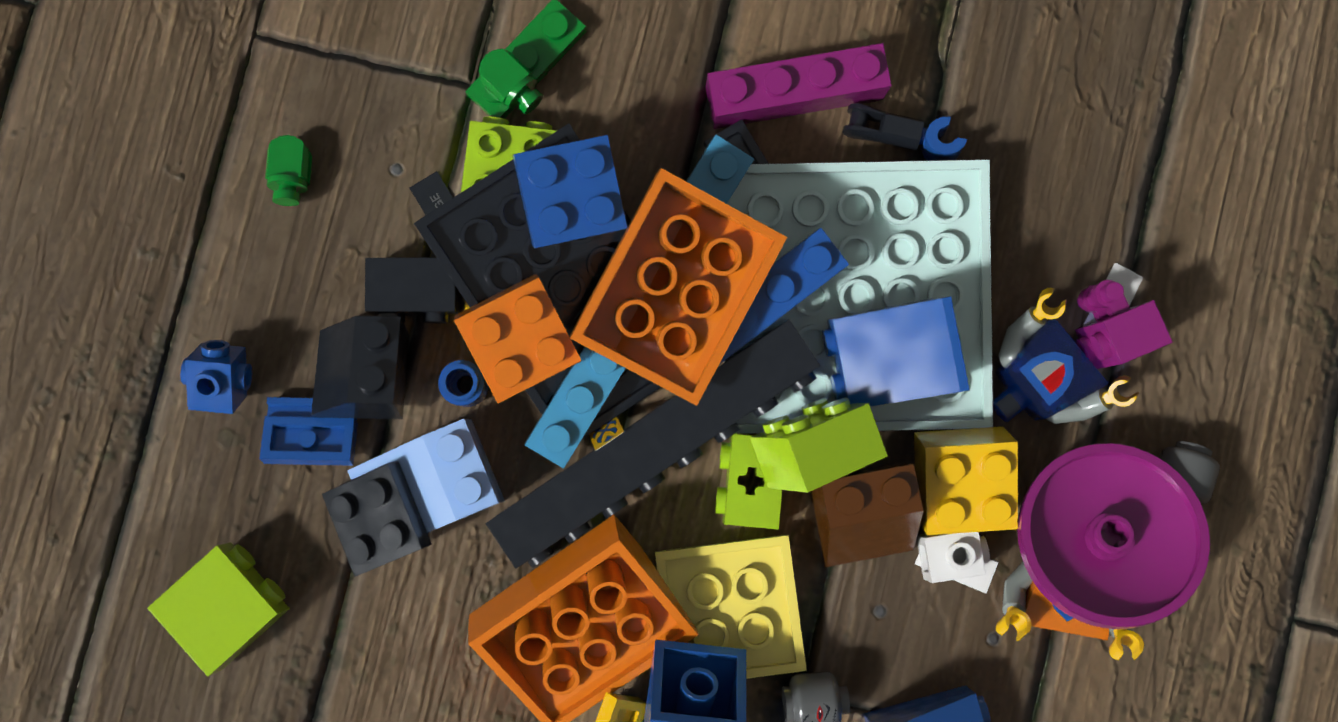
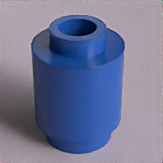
M465 360L449 363L441 371L438 380L439 390L444 399L451 404L462 407H472L484 400L489 390V386L478 365ZM465 377L473 379L472 389L468 393H463L460 389V382Z

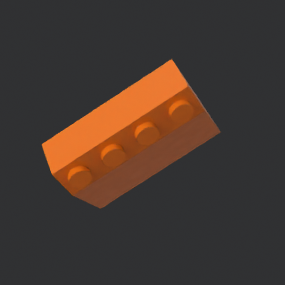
M661 168L656 173L572 330L570 339L697 406L788 237Z
M615 514L470 613L468 626L469 646L540 722H571L602 701L606 692L614 693L651 668L655 639L688 643L699 635L698 630L642 547Z

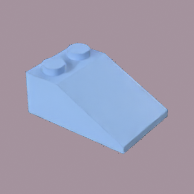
M464 418L347 470L350 479L353 480L388 463L399 461L427 533L505 501L471 419Z

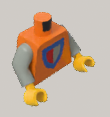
M1023 561L1004 582L1002 611L1005 615L996 624V631L1000 635H1003L1009 629L1010 624L1017 630L1016 641H1020L1029 633L1032 626L1102 640H1108L1110 634L1115 639L1109 647V654L1116 660H1119L1123 655L1121 644L1129 647L1133 660H1136L1144 649L1143 639L1132 629H1107L1092 626L1078 621L1058 609L1036 587Z

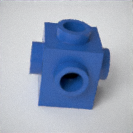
M210 340L201 343L183 360L180 377L182 384L186 385L188 410L233 414L247 397V390L250 388L252 381V366L246 363V347L230 346L228 342L223 340Z

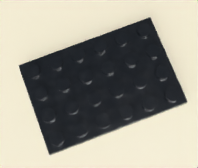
M567 124L527 151L580 141L571 125ZM514 160L506 163L414 223L469 307L537 274L569 337L626 229L534 248L531 242ZM624 210L626 224L628 228L631 220ZM571 339L576 351L580 354L584 346ZM571 367L526 389V392L541 414L546 410ZM625 368L583 438L659 389L660 386Z

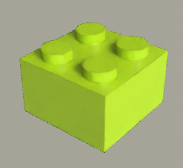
M848 398L828 403L827 399L814 401L801 408L802 415L791 420L788 415L769 420L762 424L763 432L750 437L767 487L770 489L808 493L888 456L869 403L850 404Z

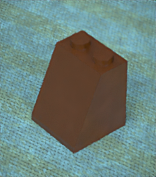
M892 463L857 470L811 491L825 567L914 550L924 511L914 464Z

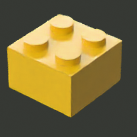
M1003 426L914 432L915 471L924 510L920 524L926 535L1018 529V441Z

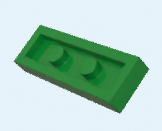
M551 0L505 50L515 55L533 73L532 75L537 79L538 84L587 32V28L558 0ZM480 76L465 91L466 95L489 116L505 119L514 110V108L510 109L497 100L484 87Z

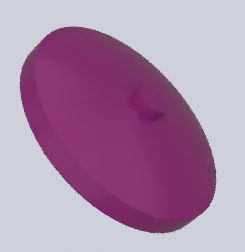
M1112 443L1093 444L1076 448L1061 455L1046 466L1035 478L1024 496L1019 512L1018 544L1025 568L1032 581L1054 606L1076 620L1092 626L1107 629H1132L1159 621L1177 611L1191 598L1206 572L1210 553V535L1206 515L1198 497L1187 481L1169 464L1135 447Z

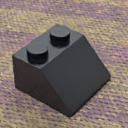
M354 316L320 330L311 412L313 417L403 419L410 335L401 317Z

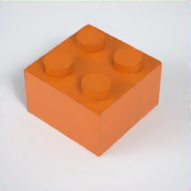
M537 274L454 316V322L498 404L582 361Z

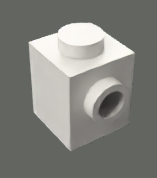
M979 532L917 535L924 580L937 583L986 575L984 563L989 562L990 554L986 538L979 536Z

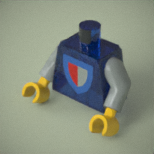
M1054 288L1044 289L1039 296L1037 308L1030 307L1006 331L998 355L1001 366L997 369L996 375L1007 389L993 399V409L1007 423L1023 410L1034 420L1047 419L1054 424L1085 421L1112 409L1113 403L1121 407L1130 406L1139 395V392L1130 397H1123L1118 393L1117 386L1125 384L1131 379L1125 375L1115 379L1108 391L1103 389L1108 384L1106 379L1056 320L1064 313L1067 300L1065 299L1056 308H1050L1044 302L1045 299L1052 295Z

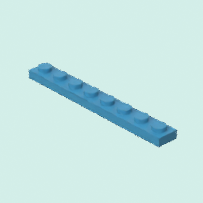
M716 134L686 182L727 204L754 161V158ZM585 346L579 354L582 361L571 367L525 442V446L563 469L625 370V367Z

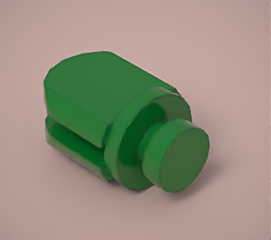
M505 49L492 50L480 62L479 74L484 87L504 106L513 109L519 105V109L527 115L542 101L544 95L537 89H534L537 79L510 51Z
M279 136L271 140L267 150L265 172L267 187L273 190L272 201L282 206L299 205L300 193L306 192L310 185L312 154L304 142L296 136Z

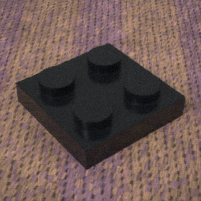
M399 461L388 463L322 494L354 577L432 545Z

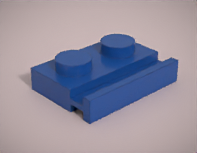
M267 397L268 412L264 419L259 459L264 464L354 466L358 427L357 418L313 417L311 415L313 398Z

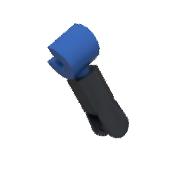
M850 104L848 106L847 112L851 116L849 124L845 125L842 131L849 138L880 142L915 151L921 145L922 154L927 161L956 160L967 142V139L958 137L952 143L945 144L938 139L945 134L951 117L937 118L929 124L928 128H924V120L888 113L863 104ZM867 120L879 122L878 130L867 128Z

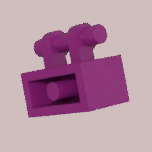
M1104 280L1081 290L1077 298V304L1082 310L1093 313L1096 321L1075 330L1079 338L1076 340V348L1082 360L1086 364L1090 363L1092 370L1121 365L1173 343L1154 300L1129 307L1122 285L1112 280Z

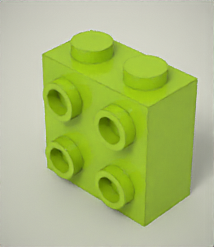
M492 116L483 117L482 122L470 121L461 192L513 160L514 154L527 151L557 130H552L553 126L550 124L536 121L527 122L526 127L509 125V121L506 119Z
M232 543L215 546L147 608L207 677L223 670L290 609L283 601L285 594L273 580L269 578L264 580L253 568L256 562L252 555L238 544L234 546Z

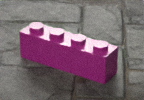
M883 43L707 73L706 92L713 129L729 127L741 119L744 124L841 108L850 104L881 101L891 88Z

